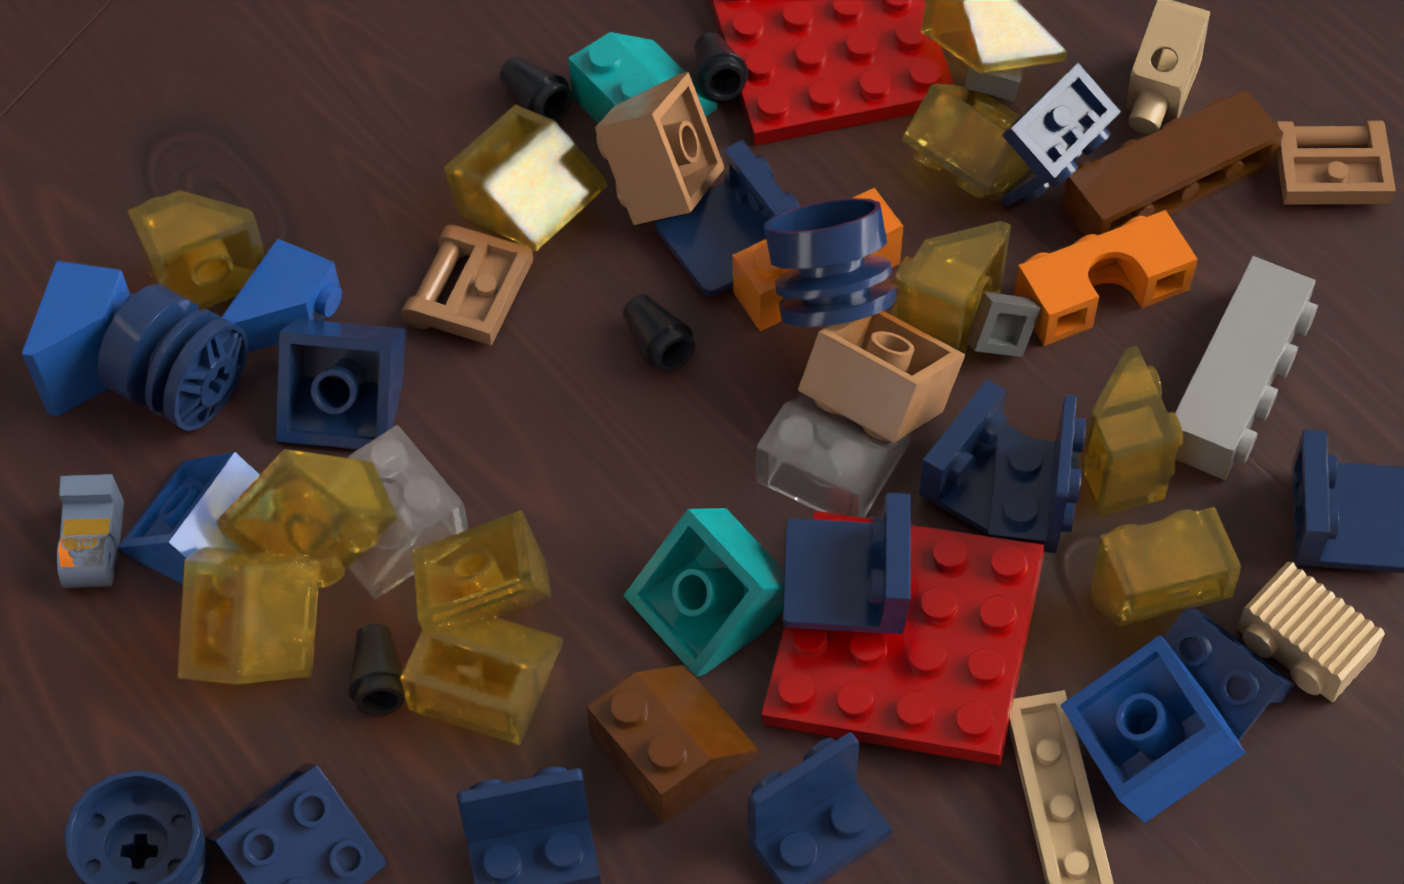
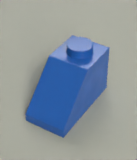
M277 239L224 313L222 319L225 318L245 330L248 339V352L279 344L280 331L295 319L323 321L325 317H331L335 313L342 297V289L339 285L335 264L333 261Z

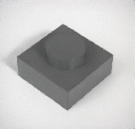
M987 51L984 55L974 52L964 88L1015 102L1024 66L1016 64L1011 56L1001 52Z
M983 292L966 342L976 352L1023 357L1041 308L1032 298Z

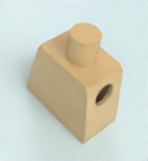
M1157 0L1130 75L1126 108L1131 111L1128 124L1135 131L1150 135L1159 131L1162 121L1169 122L1179 118L1201 64L1210 11L1174 0Z

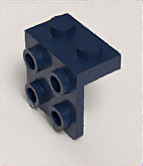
M740 140L724 149V182L709 189L691 213L655 220V228L701 292L706 296L714 297L733 287L732 255L765 240L764 223L771 217L801 206L792 193H784L774 181L773 172L765 158L761 155L755 156L744 141Z

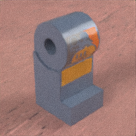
M112 474L60 476L59 497L62 502L60 539L57 547V570L61 586L63 588L110 587L114 582L116 561L119 559L118 546L121 539L124 500Z

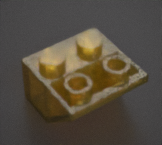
M514 105L443 167L461 217L535 251L607 187L603 175L554 120L518 105Z
M1138 346L1126 348L1091 413L1080 468H1082V476L1100 517L1164 500L1170 477L1175 474V458L1178 447L1183 444V432L1179 419L1174 412L1167 413L1161 399L1162 389L1158 373L1153 365L1146 366Z
M1215 507L1196 512L1180 510L1170 514L1164 520L1140 526L1125 524L1114 528L1108 534L1101 535L1089 597L1096 609L1117 625L1123 626L1185 610L1187 607L1193 608L1232 598L1240 574L1241 564Z
M202 547L185 559L177 678L237 685L310 677L313 672L320 559L214 547Z
M451 604L423 627L400 678L408 709L520 745L563 644L562 637Z

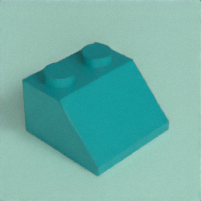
M613 32L607 33L568 58L573 99L597 123L615 105L678 74L686 73L654 40ZM691 77L706 117L717 110V102L712 97L705 95L698 87L697 82Z
M727 508L687 509L623 596L696 677H699L711 671L766 632L783 611L784 569Z

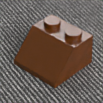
M686 665L634 672L587 705L590 737L663 825L759 755V749Z

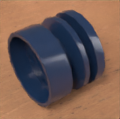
M862 198L823 201L787 210L771 217L764 223L771 265L783 269H792L783 273L775 280L777 295L784 297L779 301L782 322L791 326L801 327L831 326L873 316L890 308L897 301L894 282L887 279L892 274L890 259L878 255H870L879 251L887 244L880 202Z
M161 284L149 285L132 295L113 318L104 335L98 354L97 373L103 386L140 406L147 404L149 411L167 419V421L186 431H192L202 428L215 418L231 398L241 379L247 361L248 339L245 330L225 318L222 319L208 309L199 310L197 304Z
M142 770L111 774L89 787L72 807L64 836L67 858L77 876L79 884L208 883L211 872L209 847L201 827L197 809L184 788L163 774ZM151 854L153 856L146 859L144 868H134V866L141 864L143 855Z

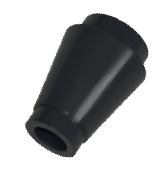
M709 32L701 35L695 43L698 87L705 95L715 100L726 101L735 98L744 89L748 77L746 63L718 33Z
M520 56L511 57L502 66L500 71L501 81L506 84L507 88L531 119L538 122L554 123L563 118L569 111L573 101V94L564 77L524 60Z
M640 294L628 301L624 307L623 316L627 320L646 362L650 366L659 368L664 372L675 371L684 366L691 359L695 351V342L691 328L652 300L649 295Z
M369 624L361 627L356 632L349 696L356 702L357 709L362 713L372 716L387 715L397 711L403 705L404 696L409 690V685L391 637V630L382 624Z

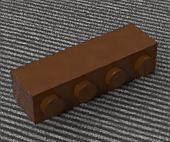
M1247 89L1228 98L1219 97L1210 102L1201 111L1184 119L1175 118L1167 122L1159 131L1140 140L1131 139L1126 141L1115 152L1094 162L1089 160L1077 165L1076 171L1066 179L1062 207L1084 236L1090 234L1100 235L1119 228L1128 220L1137 216L1148 217L1164 210L1167 211L1169 216H1172L1274 166L1283 132Z

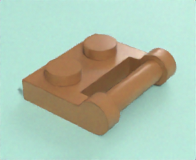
M1383 120L1365 121L1364 126H1294L1293 121L1275 122L1283 132L1277 160L1284 205L1392 203L1396 189L1386 127ZM1297 147H1363V148H1297Z
M446 225L437 240L439 250L416 295L406 300L400 316L407 324L417 329L424 330L432 327L492 346L533 262L532 248L460 226ZM469 255L470 257L446 305L437 303L458 259Z

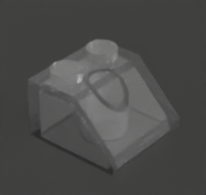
M804 394L782 406L757 445L756 482L816 511L864 518L908 447L910 438L905 436L896 443L873 438L863 430L862 425L842 414H832L822 410L816 405L815 399Z
M398 425L349 455L310 514L314 525L375 600L470 537L464 503Z

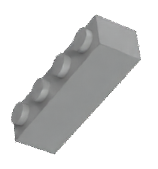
M1252 257L1169 424L1162 455L1223 480H1226L1234 461L1242 464L1246 463L1258 434L1250 430L1255 417L1264 421L1267 419L1278 393V389L1271 387V384L1276 375L1284 378L1288 375L1299 348L1291 344L1296 333L1306 336L1317 312L1318 305L1309 302L1316 280L1258 257Z

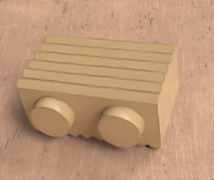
M1287 562L1244 607L1236 629L1242 633L1243 641L1247 647L1263 658H1270L1272 656L1288 668L1293 681L1303 691L1311 695H1318L1320 693L1331 702H1334L1343 693L1345 688L1350 685L1353 679L1371 662L1385 635L1381 627H1375L1372 620L1365 619L1360 612H1355L1352 605H1346L1342 598L1335 597L1334 593L1326 590L1323 584L1316 583L1313 576H1307L1303 569H1297L1294 562Z

